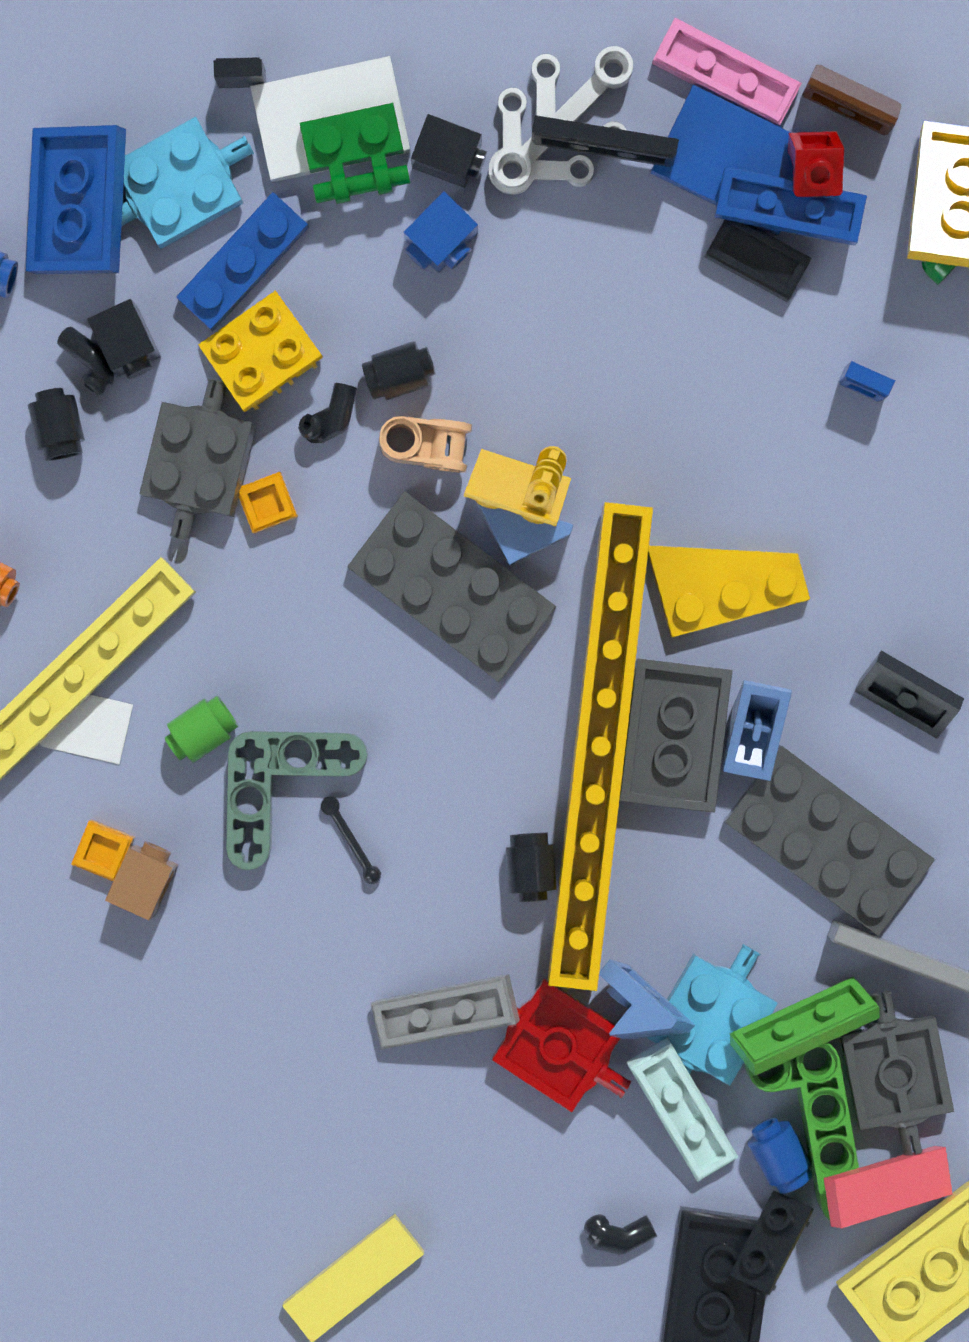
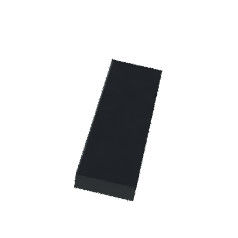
M535 115L532 130V142L534 145L665 167L674 166L679 139L538 115Z

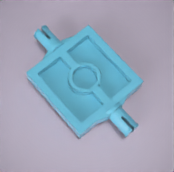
M194 117L125 155L124 185L128 201L123 203L122 226L138 218L141 223L148 227L159 248L163 249L244 204L232 183L230 166L254 154L246 137L242 136L237 141L219 149L216 144L207 138L199 121Z
M743 944L733 964L728 968L713 965L693 953L667 1000L695 1024L694 1028L690 1033L647 1038L657 1044L668 1037L689 1074L693 1070L708 1073L730 1086L744 1062L730 1045L729 1033L771 1015L778 1004L774 999L756 990L746 978L761 954Z

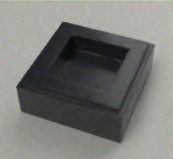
M260 57L216 58V60H213L214 79L219 88H250V86L266 83V69Z

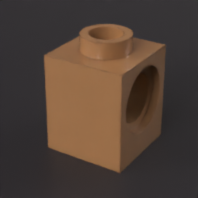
M146 841L143 847L134 845L128 849L105 901L149 921L156 915L179 864L168 860L171 852L158 845Z

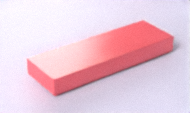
M928 1147L919 1154L912 1152L913 1155H901L824 1178L831 1227L845 1228L952 1195L946 1147Z

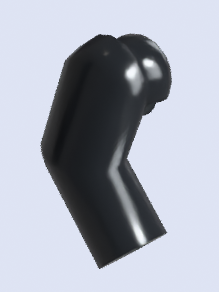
M602 1214L590 1217L584 1225V1230L589 1235L587 1241L594 1249L618 1255L626 1254L657 1237V1233L647 1215L623 1228L610 1225L606 1216Z

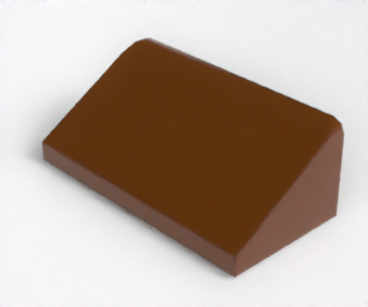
M818 64L815 66L802 93L803 98L884 136L888 135L895 126L902 107L898 101Z

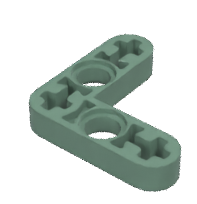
M250 731L235 737L228 751L226 849L232 864L239 869L252 870L263 865L270 856L272 848L273 775H354L364 767L367 761V746L363 740L355 734L330 732ZM247 739L255 740L256 748L264 750V756L255 759L254 774L263 771L265 774L264 782L252 778L239 782L236 780L237 771L244 774L247 773L246 758L238 756V749L246 747ZM326 739L328 741L325 750L340 749L342 741H350L351 749L359 750V759L352 760L350 768H342V763L339 759H325L327 769H318L317 765L321 753L317 740ZM293 740L305 741L312 750L311 760L304 767H293L285 758L286 747ZM244 787H254L263 795V806L259 812L247 814L239 809L236 799L238 793ZM236 819L244 822H254L261 819L264 821V829L253 828L254 843L262 845V852L254 854L253 861H246L245 854L236 850V844L244 842L246 838V827L236 829Z

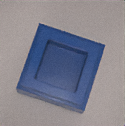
M851 361L844 367L838 382H840L841 386L879 402L889 396L896 380Z

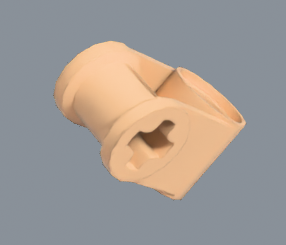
M397 416L387 420L382 426L379 434V447L386 458L396 463L419 465L439 471L466 473L467 465L463 463L466 434L471 433L472 425L445 419L427 420ZM397 427L408 429L414 437V445L406 452L393 451L387 443V435L391 430ZM447 436L451 437L449 456H445Z

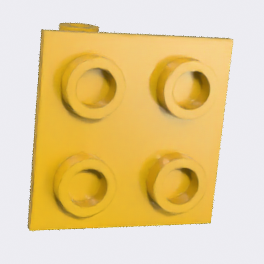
M276 290L198 344L244 412L252 407L255 411L258 410V405L271 397L274 391H277L278 394L282 393L281 386L287 382L292 386L295 384L292 380L295 376L298 378L309 369H316L318 367L316 362L323 358Z
M545 447L539 453L536 466L481 449L463 496L475 500L483 507L490 509L500 508L519 514L531 523H546L556 527L571 481L570 477L563 475L567 463L566 454L559 447Z

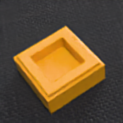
M281 472L241 486L239 499L253 534L298 517Z
M91 819L87 823L71 865L114 881L128 849L132 847L135 837Z

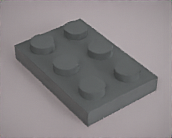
M636 658L619 801L715 813L733 670Z

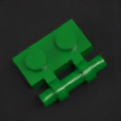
M394 103L299 123L310 173L325 170L330 172L331 181L313 185L316 203L336 200V204L351 201L350 196L378 191V194L382 195L393 192L392 187L410 184L407 165L388 168L385 158L404 153ZM372 161L374 172L345 177L343 166Z

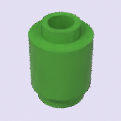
M215 696L209 701L205 698L167 723L170 734L164 738L180 761L188 757L191 762L195 763L232 738L230 732L239 726L219 696Z

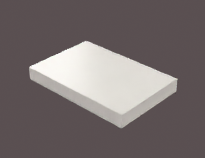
M390 56L250 86L272 183L315 174L310 173L299 124L309 120L394 103L404 150L403 154L411 153Z

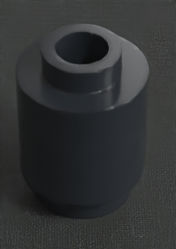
M415 341L371 355V361L362 363L365 380L374 400L381 397L390 400L429 387L428 377L436 374L428 348L419 349Z
M63 388L47 389L35 393L36 401L27 406L37 449L43 451L45 461L61 460L82 454L81 442L85 441L75 395H65Z
M548 832L510 835V847H506L509 893H519V902L548 900L547 891L557 890L554 846L548 843Z

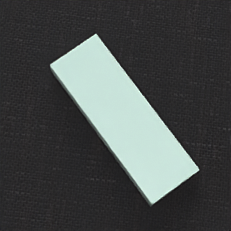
M668 1037L626 1061L697 1182L739 1158Z

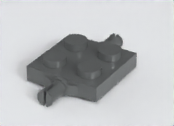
M209 378L202 406L184 407L166 402L161 403L139 493L146 497L163 500L173 508H176L169 536L187 541L190 540L189 537L195 513L213 512L234 517L256 430V424L231 418L220 411L226 385L222 381Z
M882 991V997L878 992L873 993L871 997L878 1004L880 1010V1018L877 1019V1022L865 1029L851 1031L840 1036L857 1127L860 1130L880 1126L898 1128L903 1150L902 1154L913 1155L912 1150L915 1154L923 1152V1149L921 1148L917 1124L922 1123L931 1116L954 1112L936 1017L931 1015L910 1020L896 1018L891 996L892 992Z

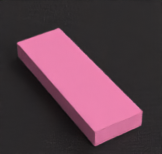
M674 18L652 61L653 65L692 85L694 84L779 127L802 84L677 18Z

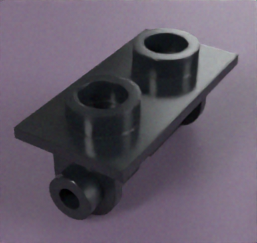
M773 1190L729 1276L749 1285V1289L763 1297H766L767 1294L770 1295L772 1291L776 1290L777 1286L775 1284L804 1228L809 1226V1219L814 1209Z

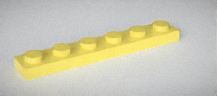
M160 557L0 711V781L196 593L164 558Z

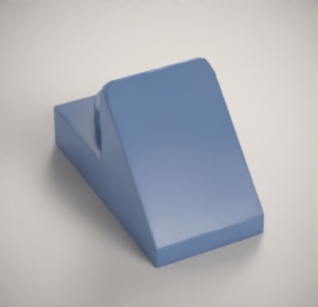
M609 959L599 972V975L610 984V987L607 989L609 995L624 1007L629 1008L611 1030L610 1036L622 1039H638L690 1033L694 1028L695 1024L628 964Z

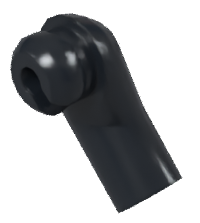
M71 326L65 328L58 337V346L89 368V371L82 377V384L96 395L103 394L108 384L112 385L114 382V373L110 370L103 352L95 342Z
M334 383L329 407L313 415L306 414L300 419L298 429L302 437L306 438L308 442L317 444L325 443L345 432L350 423L357 388L347 384Z

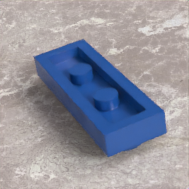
M725 167L714 217L855 246L859 239L867 195L843 190L839 196L796 197L793 192V180Z
M272 192L183 288L176 298L210 330L214 331L306 232L309 225Z

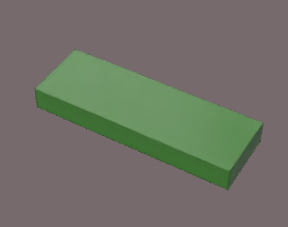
M853 976L729 1033L730 1045L754 1076L879 1019L880 1010L878 1004Z

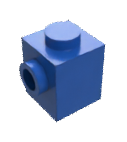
M443 191L403 232L404 239L409 244L404 250L423 270L429 265L438 273L446 265L453 270L471 252L472 249L467 244L478 234V224Z

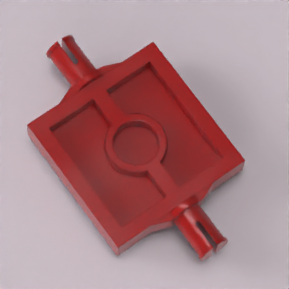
M543 978L531 998L520 1005L519 1008L517 1007L520 1021L507 1026L505 1038L492 1056V1061L570 1112H573L585 1092L597 1083L616 1094L619 1098H622L626 1093L625 1089L628 1090L632 1081L608 1067L611 1052L620 1040V1038L610 1036L609 1034L615 1024L559 987L549 986L548 980ZM614 1082L618 1083L619 1085H621V1086L624 1087L625 1089L621 1088L620 1086H618V1085L615 1084Z

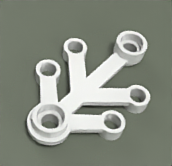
M618 46L603 49L595 61V74L556 113L555 82L560 75V64L553 55H539L533 61L531 71L532 78L536 82V115L575 122L608 88H620L630 80L633 71L631 55L625 49ZM542 63H549L554 67L555 72L551 77L544 78L538 74L537 67ZM609 63H617L621 67L622 73L620 76L612 78L606 75L604 67ZM517 88L505 89L498 98V110L503 116V148L492 156L488 169L489 178L494 187L502 193L514 195L526 191L534 180H567L576 187L587 185L592 180L594 174V165L588 157L576 155L569 161L537 160L549 147L534 145L532 137L522 146L520 117L526 110V96ZM507 97H517L521 101V107L517 111L506 110L503 102ZM616 121L603 125L604 127L626 130L624 125ZM507 164H517L522 171L520 176L515 179L507 178L503 173V169ZM574 164H584L588 168V175L582 179L572 176L570 169Z

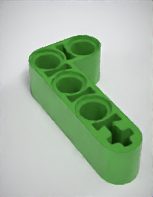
M827 1042L819 1046L827 1052V1059L820 1068H805L803 1058L806 1053L780 1064L778 1072L769 1078H762L758 1075L754 1076L744 1063L745 1070L751 1081L757 1088L765 1092L797 1089L808 1157L811 1160L810 1168L813 1174L815 1196L820 1209L830 1221L824 1178L859 1168L841 1063L837 1050ZM821 1095L833 1096L835 1098V1106L832 1112L825 1116H816L812 1113V1104L817 1097ZM831 1142L843 1144V1154L839 1160L833 1163L821 1161L820 1153L826 1144Z

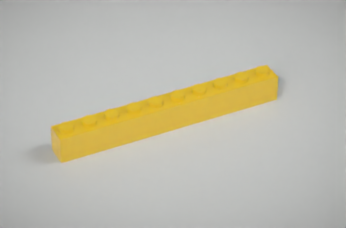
M605 502L602 506L548 970L549 986L597 991L653 515L652 507Z

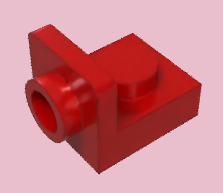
M837 132L788 133V153L794 166V195L796 197L841 195L843 192L844 147Z

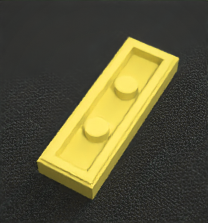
M394 1214L287 1298L282 1306L309 1341L314 1342L423 1256L424 1249L397 1215Z

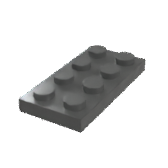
M405 491L347 566L351 571L497 682L503 678L556 608L553 603Z
M781 745L778 747L771 780L755 778L723 821L877 936L881 934L935 861L933 857Z

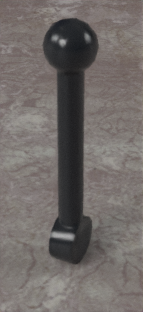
M333 796L324 798L321 802V810L324 814L331 815L364 870V881L368 884L378 883L381 879V871L378 867L371 865L340 814L339 800Z

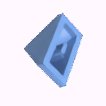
M479 505L509 566L568 537L574 525L558 520L556 527L546 523L535 524L525 520L519 514L500 508L490 509Z
M743 681L732 706L723 772L771 780L792 695L791 689Z

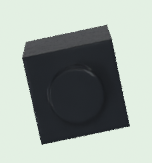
M427 114L411 156L412 169L465 188L470 176L479 177L486 159L487 151L480 149L482 134Z
M131 298L87 318L110 370L118 377L126 374L127 379L140 376L153 369L154 366L151 361L161 357L137 304Z

